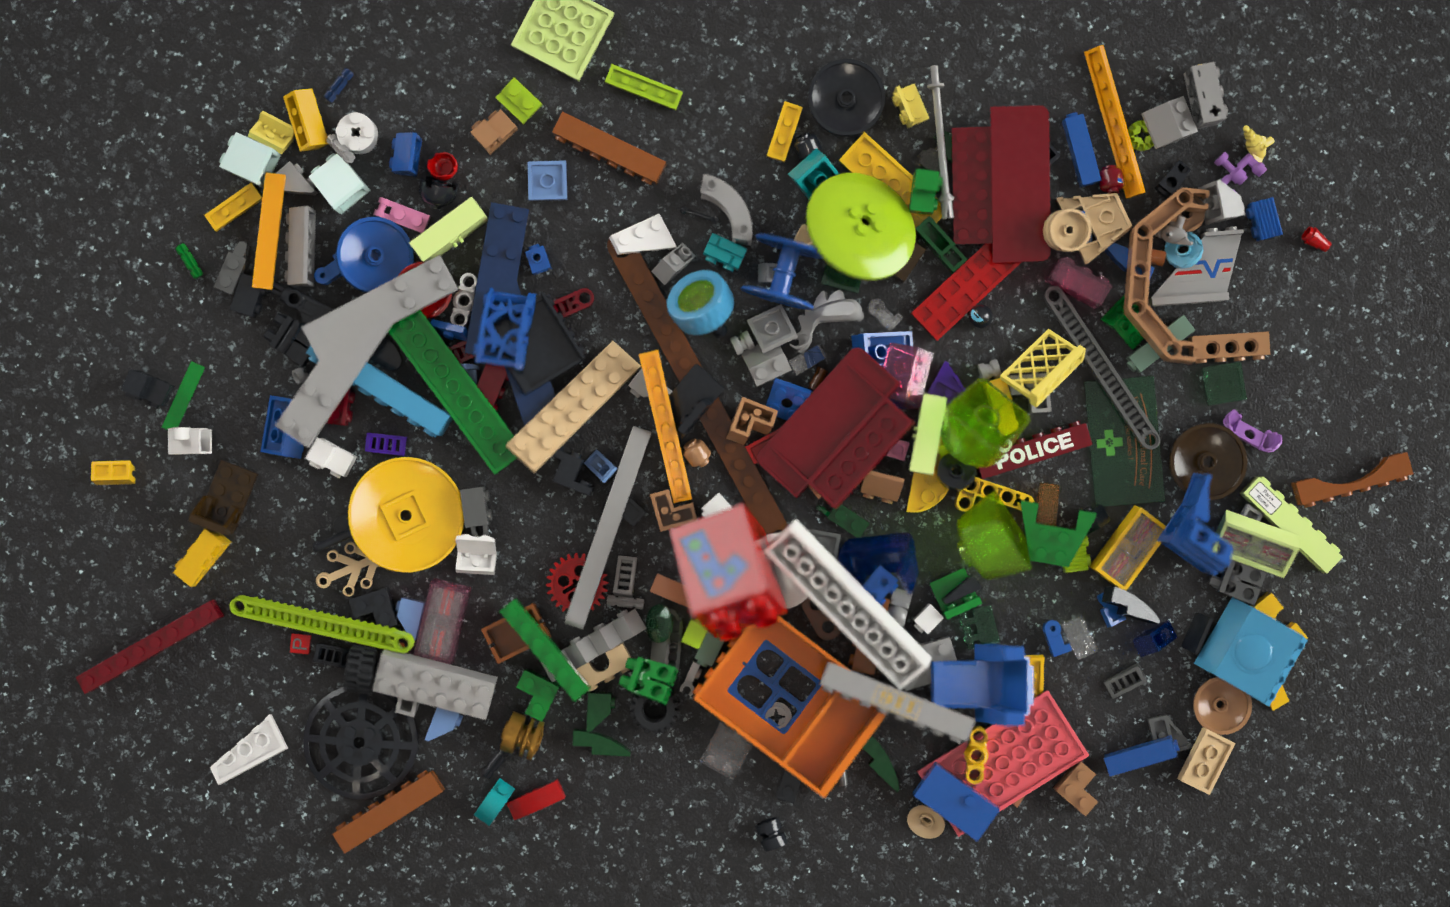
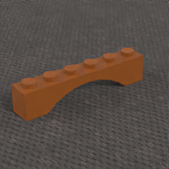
M1400 452L1383 457L1370 473L1353 482L1332 484L1316 478H1307L1291 484L1297 505H1304V508L1316 505L1315 502L1322 500L1323 503L1334 500V496L1341 495V498L1353 495L1352 491L1355 490L1365 492L1371 490L1370 486L1373 485L1383 487L1389 485L1391 480L1396 479V482L1407 480L1409 475H1413V470L1408 452Z

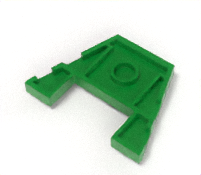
M1021 500L1030 561L1069 567L1093 524L1097 513L1079 510L1076 529L1036 523L1039 503Z

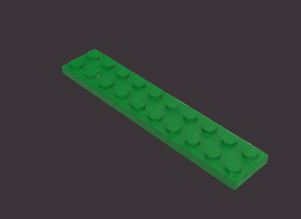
M419 310L393 324L388 332L493 474L496 475L515 461L517 457L506 448V444L514 437V434L424 313Z

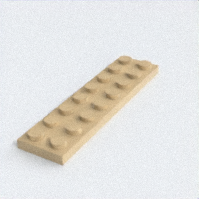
M612 341L506 444V448L535 473L640 369L641 365Z

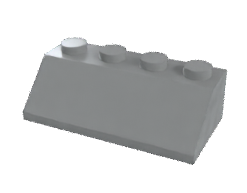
M309 206L289 208V213L286 214V224L289 225V232H286L285 236L286 244H288V251L285 252V262L288 263V270H285V282L291 287H314L316 211Z

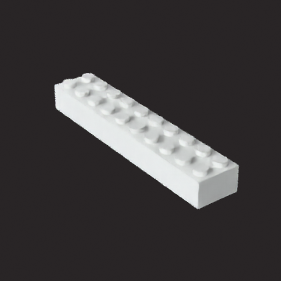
M796 519L769 542L764 552L900 690L928 668L932 657Z

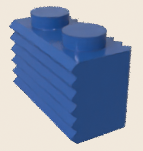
M1273 197L1247 205L1246 215L1249 220L1251 219L1253 226L1251 227V234L1253 238H1256L1257 242L1283 235Z

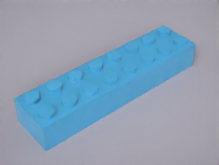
M310 345L306 353L310 355L309 360L317 364L319 359ZM368 362L352 384L353 386L358 385V390L363 394L375 396L374 400L386 407L388 405L391 406V411L402 417L404 415L407 416V421L414 426H423L425 428L423 431L432 437L443 436L453 420L449 413Z

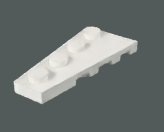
M269 714L262 723L251 730L252 732L245 738H242L234 748L224 754L210 767L218 785L288 749L272 714Z

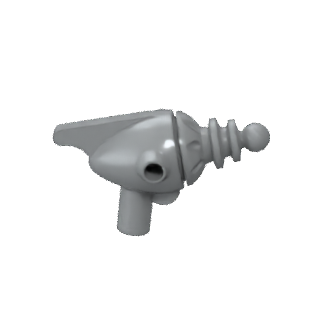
M1178 215L1176 222H1170L1169 225H1166L1155 234V237L1162 238L1171 244L1193 245V242L1187 238V232L1183 229L1186 217Z

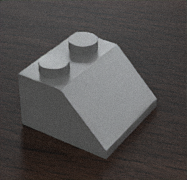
M1184 96L1141 113L1155 149L1185 139L1198 132Z
M756 345L755 348L747 349L741 354L756 387L792 371L780 346L762 353L759 345Z

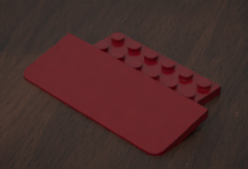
M1041 105L990 107L991 127L952 128L954 243H992L993 263L1044 261L1051 253V247L1048 246L1043 235L1044 222L1050 215L1049 112L1047 108Z
M853 348L759 451L757 455L758 463L794 497L798 498L810 485L834 509H837L915 424L888 399L901 383L862 348Z

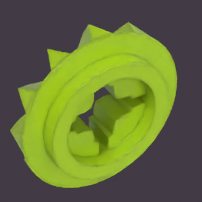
M1139 120L1129 127L1128 132L1133 149L1146 151L1152 148L1154 144L1150 135L1144 138V143L1141 137H1135L1141 133V128L1144 133L1149 134L1145 122Z

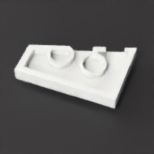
M660 214L609 237L618 255L640 253L641 251L673 250L677 247Z

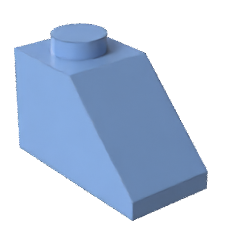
M402 597L401 601H397L395 612H398L397 618L405 631L410 633L415 641L419 636L426 602Z
M437 707L425 740L430 741L454 730L456 726H460L463 719L461 713Z

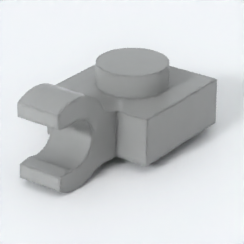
M694 660L684 683L680 686V692L683 691L684 687H690L689 696L693 695L694 686L692 683L694 678L698 680L702 669L699 668L700 664Z

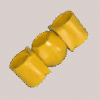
M981 726L972 727L969 735V745L964 751L967 767L965 776L972 784H978L983 780L984 764L989 756L986 748L987 733ZM976 731L983 732V737L980 740L973 739V734ZM973 751H980L981 757L979 759L971 758ZM975 769L979 771L977 778L969 777L970 771Z

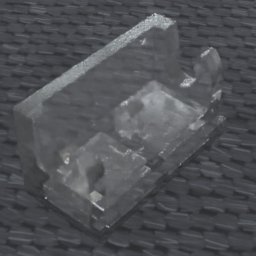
M1082 614L1062 624V628L1078 660L1098 652L1096 643Z

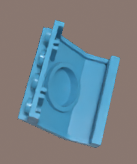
M1232 597L1194 664L1244 691L1263 704L1270 706L1281 685L1285 682L1288 673L1294 666L1296 659L1304 649L1307 639L1300 633L1254 607Z

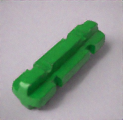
M182 243L176 247V251L181 255V259L187 269L191 270L192 277L197 279L203 275V272L197 267L198 264L192 254L188 252L187 246Z

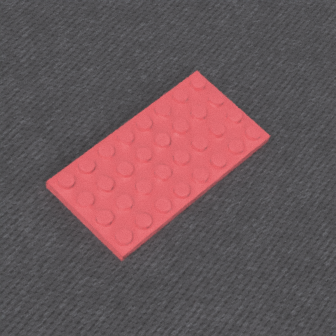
M1045 690L1040 695L1034 697V705H1030V714L1025 716V725L1001 726L991 724L985 728L988 737L986 748L989 756L984 764V777L980 783L972 784L965 776L967 767L964 751L969 745V739L967 742H962L917 770L921 779H923L936 761L996 804L1001 811L1087 758L1089 754L1049 691ZM980 731L973 735V739H982L983 732ZM978 750L973 751L971 754L973 759L981 757V752ZM976 769L969 773V777L973 779L979 776V771ZM949 822L958 837L965 834V832Z

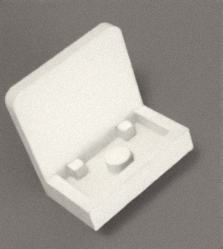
M468 534L456 536L455 541L458 551L456 573L495 575L497 557L495 539L486 535L480 537H472Z

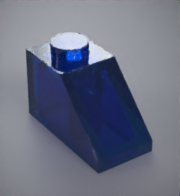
M1168 620L1143 632L1132 641L1140 657L1159 652L1175 640L1177 635Z

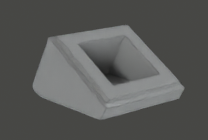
M758 264V282L772 283L775 273L773 268H776L777 264Z

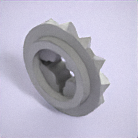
M775 702L766 712L765 718L768 720V717L774 716L775 709H777L779 715L785 716L779 719L778 725L780 726H776L781 729L792 719V714L785 704Z

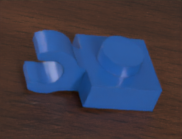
M1103 593L1097 595L1098 601L1104 606L1100 612L1107 628L1126 620V617L1117 614V606L1102 602Z

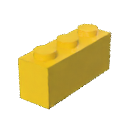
M293 90L283 96L300 152L318 150L327 145L326 139L328 137L313 90Z

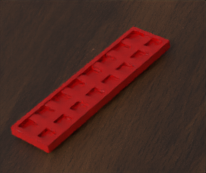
M985 243L910 314L938 341L1021 262L993 263V244Z

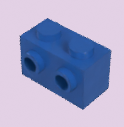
M879 565L862 587L882 606L886 601L884 597L888 592L892 594L899 585L896 584L898 579L882 565Z

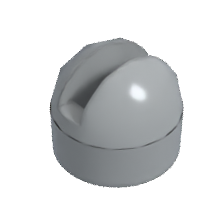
M297 368L292 370L293 379L297 384L305 382L308 378V373H305L306 369Z

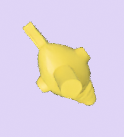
M1246 125L1243 127L1246 148L1258 162H1262L1266 155V148L1274 143V139L1272 137L1266 139L1265 136L1256 134L1255 131Z

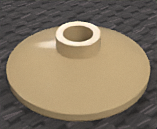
M927 805L915 806L908 814V825L916 835L932 839L943 833L945 828L944 817Z

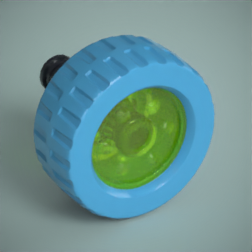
M710 270L696 271L680 279L670 291L667 299V310L676 325L682 331L691 335H702L712 332L716 338H722L727 334L728 329L724 322L732 312L734 297L724 279L718 273Z

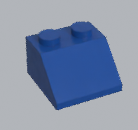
M396 133V138H393L392 149L394 150V156L390 158L389 168L392 169L394 174L417 177L422 138L417 133Z

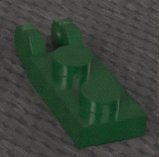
M842 504L837 509L833 508L831 512L825 510L821 505L816 506V509L828 516V519L860 539L870 524Z

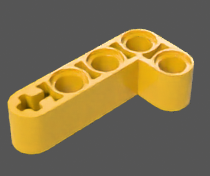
M975 477V487L972 490L965 488L957 492L954 504L959 511H969L972 509L977 496L1022 511L1021 503L1015 502L1016 494H1018L1017 499L1020 500L1027 498L1026 501L1034 502V499L1028 494ZM987 485L993 489V493L990 496H986L983 492L984 487ZM1005 491L1011 494V499L1008 502L1002 500V494ZM965 497L968 499L969 505L963 509L960 507L959 501Z

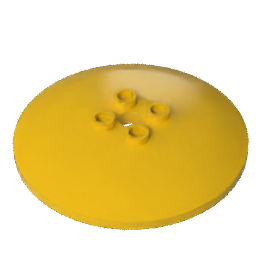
M401 457L381 462L363 475L353 490L348 507V523L351 535L360 551L380 567L405 573L428 569L438 564L450 554L456 546V536H461L464 517L460 492L446 472L428 461L419 458ZM402 511L410 512L411 519L409 521L401 519L400 513Z

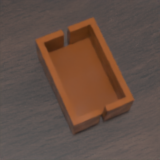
M536 603L526 606L525 609L551 638L552 636L545 622H540L542 616ZM505 618L481 629L488 645L493 642L495 643V646L490 649L498 664L529 649V646Z

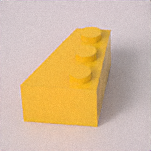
M205 528L195 543L189 547L185 557L176 563V569L173 573L190 587H195L231 544V541L224 535Z

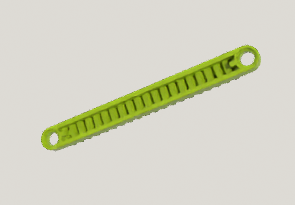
M239 595L229 605L231 612L239 617L398 653H407L414 646L413 636L408 632L396 630V628L382 627L381 624L374 625V623H367V621L360 622L358 619L352 620V618H345V616L338 617L336 614H324L323 611L316 612V610H309L308 608L302 609L301 606L294 607V605H287V603L280 604L278 601H267L265 598L258 599V597ZM237 601L244 604V610L237 608ZM400 638L407 640V647H403L399 643Z

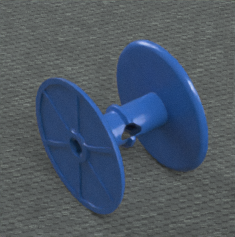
M756 234L755 237L758 241L781 250L777 266L773 268L775 272L770 290L753 286H742L740 290L768 301L813 311V305L788 296L792 279L796 276L794 271L800 255L824 259L817 251V248L781 237Z

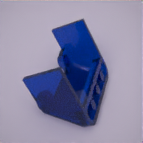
M908 532L849 539L842 545L837 559L839 564L861 586L866 581L867 576L871 575L879 565H882L890 573L897 572L896 574L908 595H912L919 574L915 542L912 535Z

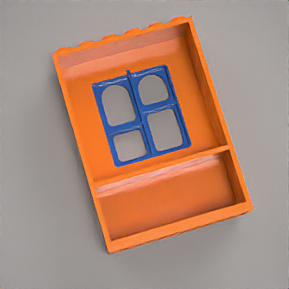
M778 616L779 621L767 628H757L755 624L741 629V636L728 643L727 646L730 647L726 653L722 652L716 659L718 663L714 669L710 667L704 675L706 678L702 685L698 683L692 691L695 694L693 699L825 798L885 718L886 714L877 711L878 707L872 704L870 708L859 704L860 700L852 697V700L841 697V692L836 690L833 693L823 690V685L819 684L827 662L847 670L849 669ZM764 650H772L784 659L783 664L773 677L766 676L756 665L758 654ZM791 666L797 668L816 684L804 702L799 701L779 685L780 679ZM752 675L772 689L771 696L760 709L753 706L738 693L737 683L743 676ZM780 697L787 700L797 709L789 723L781 729L776 727L780 725L768 717L767 720L765 718L766 712Z

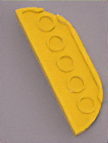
M946 407L933 476L913 472L906 512H922L934 507L945 497L949 490L938 479L937 468L943 456L957 452L959 432L956 421Z

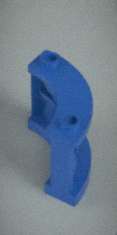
M490 288L488 294H484L483 305L485 306L478 344H475L473 349L476 363L483 362L515 367L514 369L519 370L523 369L528 344V337L525 334L528 333L535 312L536 294L528 293V296L495 292L494 288ZM515 311V315L521 314V317L515 318L512 312ZM509 313L510 320L515 325L520 326V329L509 331L502 340L495 331L493 323L499 317ZM486 329H487V331H488V333H489L490 336H488V337L485 338ZM512 336L517 338L515 343L511 342L510 338ZM491 345L492 349L490 352L493 353L498 346L500 350L497 357L484 355L485 347ZM505 352L509 356L515 358V360L502 358V355Z

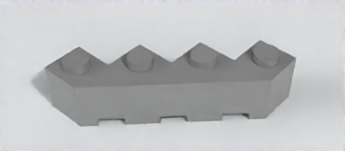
M625 609L618 613V618L606 625L601 623L593 628L594 632L582 639L580 636L569 641L571 645L562 649L561 652L577 669L622 642L634 637L647 629L636 609L629 612ZM541 662V664H542L543 668L545 669L547 675L549 676L551 682L556 681V679L554 678V676L549 672V670H548V669L544 666V664Z

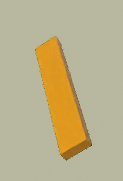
M265 173L252 288L273 290L286 175Z

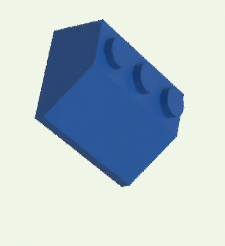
M270 395L261 452L301 459L304 450L303 444L275 426L293 399Z

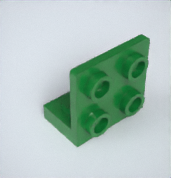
M1124 294L1101 320L1105 325L1114 329L1129 348L1134 349L1144 337L1124 314ZM1132 304V310L1135 313H1139V307Z
M964 568L930 583V587L945 619H950L982 604L976 592L949 604H945L942 601L944 596L968 577Z

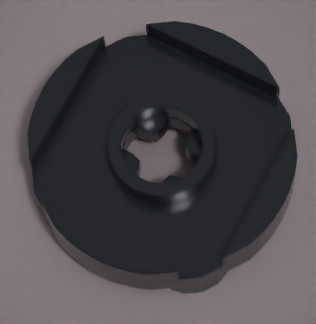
M963 452L946 454L941 458L937 468V477L943 486L960 492L973 483L976 476V468L973 459ZM959 467L961 474L954 475L951 469Z

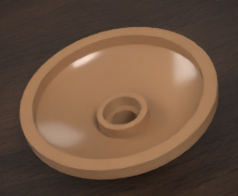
M1214 677L1204 682L1197 690L1193 709L1196 719L1204 728L1216 734L1226 735L1240 730L1247 723L1252 711V701L1249 694L1219 677ZM1218 701H1222L1220 708L1217 707Z

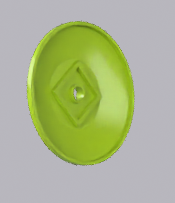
M842 173L832 176L821 183L809 200L806 212L809 236L819 254L838 271L857 279L878 280L895 274L910 259L916 239L912 215L903 199L884 182L865 174ZM861 218L866 219L869 225L863 224Z

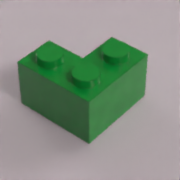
M916 169L913 174L909 211L911 213L932 215L933 210L937 211L938 199H935V194L937 191L939 192L942 186V177H939V171Z
M526 668L516 688L533 696L525 714L542 722L561 685L551 682L550 679Z

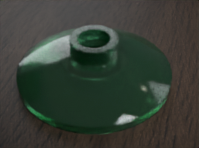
M662 604L653 606L646 617V631L653 642H665L673 630L672 613L668 607Z

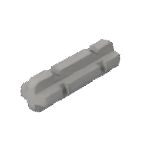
M335 134L328 135L326 142L332 146L334 151L347 164L353 163L355 155L345 145L339 143Z
M608 595L607 605L643 609L644 599Z

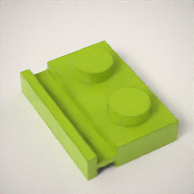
M515 78L495 97L523 125L542 106V103Z

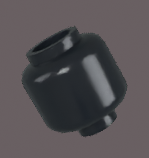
M809 132L798 136L794 143V148L801 160H804L816 148L820 152L822 151V146L817 136Z

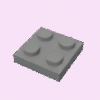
M782 304L747 320L762 353H766L798 338Z

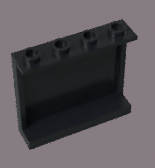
M544 292L541 293L540 297L536 298L531 327L528 333L525 334L528 337V344L523 369L519 370L514 369L515 367L506 366L525 396L584 361V354H586L582 345L576 344L574 340L575 334L571 328L567 329L564 325L565 319L561 312H556L554 309L555 303L551 296H546ZM513 312L515 318L521 317V314L515 315V312ZM509 315L493 324L495 331L502 340L509 331L520 329V326L515 325L510 320ZM514 336L510 338L513 343L517 341V338ZM497 346L496 351L499 353L500 348ZM505 352L502 355V358L515 360V358L509 356Z

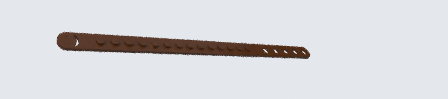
M609 239L607 249L675 375L679 382H681L695 364L701 366L683 331L671 318L667 310V302L641 254L630 253L626 257L618 258L616 257L618 254ZM718 397L700 418V421L749 511L764 528L766 535L774 533L776 530L783 531L788 524L756 465L749 456L745 445L726 439L732 421ZM807 597L800 604L818 637L823 640L836 638L840 634L841 629L821 609H811V599ZM825 621H831L834 624L833 631L829 633L824 632L822 624Z

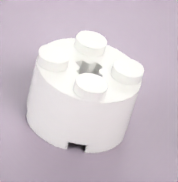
M350 113L339 121L336 128L339 143L345 145L354 154H366L377 144V127L364 114ZM356 131L361 134L359 137L355 135Z

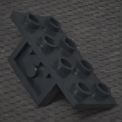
M698 364L691 368L669 395L679 443L725 389ZM652 416L649 421L655 426L654 417Z

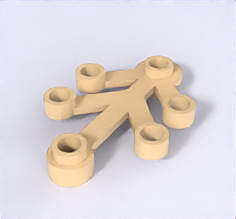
M348 542L345 545V552L347 554L356 553L365 558L358 561L339 554L337 550H330L327 553V559L330 562L338 561L348 566L330 574L327 572L320 573L316 577L317 586L327 588L333 580L351 573L348 584L343 588V594L350 597L355 593V585L361 569L368 565L366 577L361 580L360 584L364 589H369L372 586V578L376 568L380 566L369 560L354 542ZM352 545L354 547V550L349 551L347 549V546ZM330 553H335L336 558H330ZM320 578H325L327 583L322 584ZM364 580H369V581H370V585H369V586H365V585L363 584V581H364ZM350 587L352 589V593L348 594L346 592V588Z

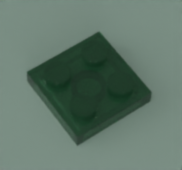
M1241 362L1202 368L1208 406L1247 400Z

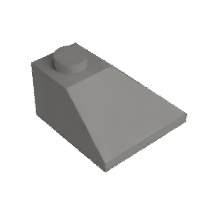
M1221 180L1198 187V189L1210 190L1209 198L1201 200L1203 204H1208V210L1205 211L1204 217L1205 225L1245 215L1241 196Z

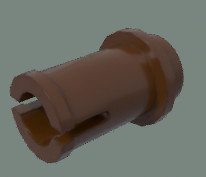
M820 367L816 368L817 370L812 381L808 383L810 390L814 391L823 382L828 374L827 370Z

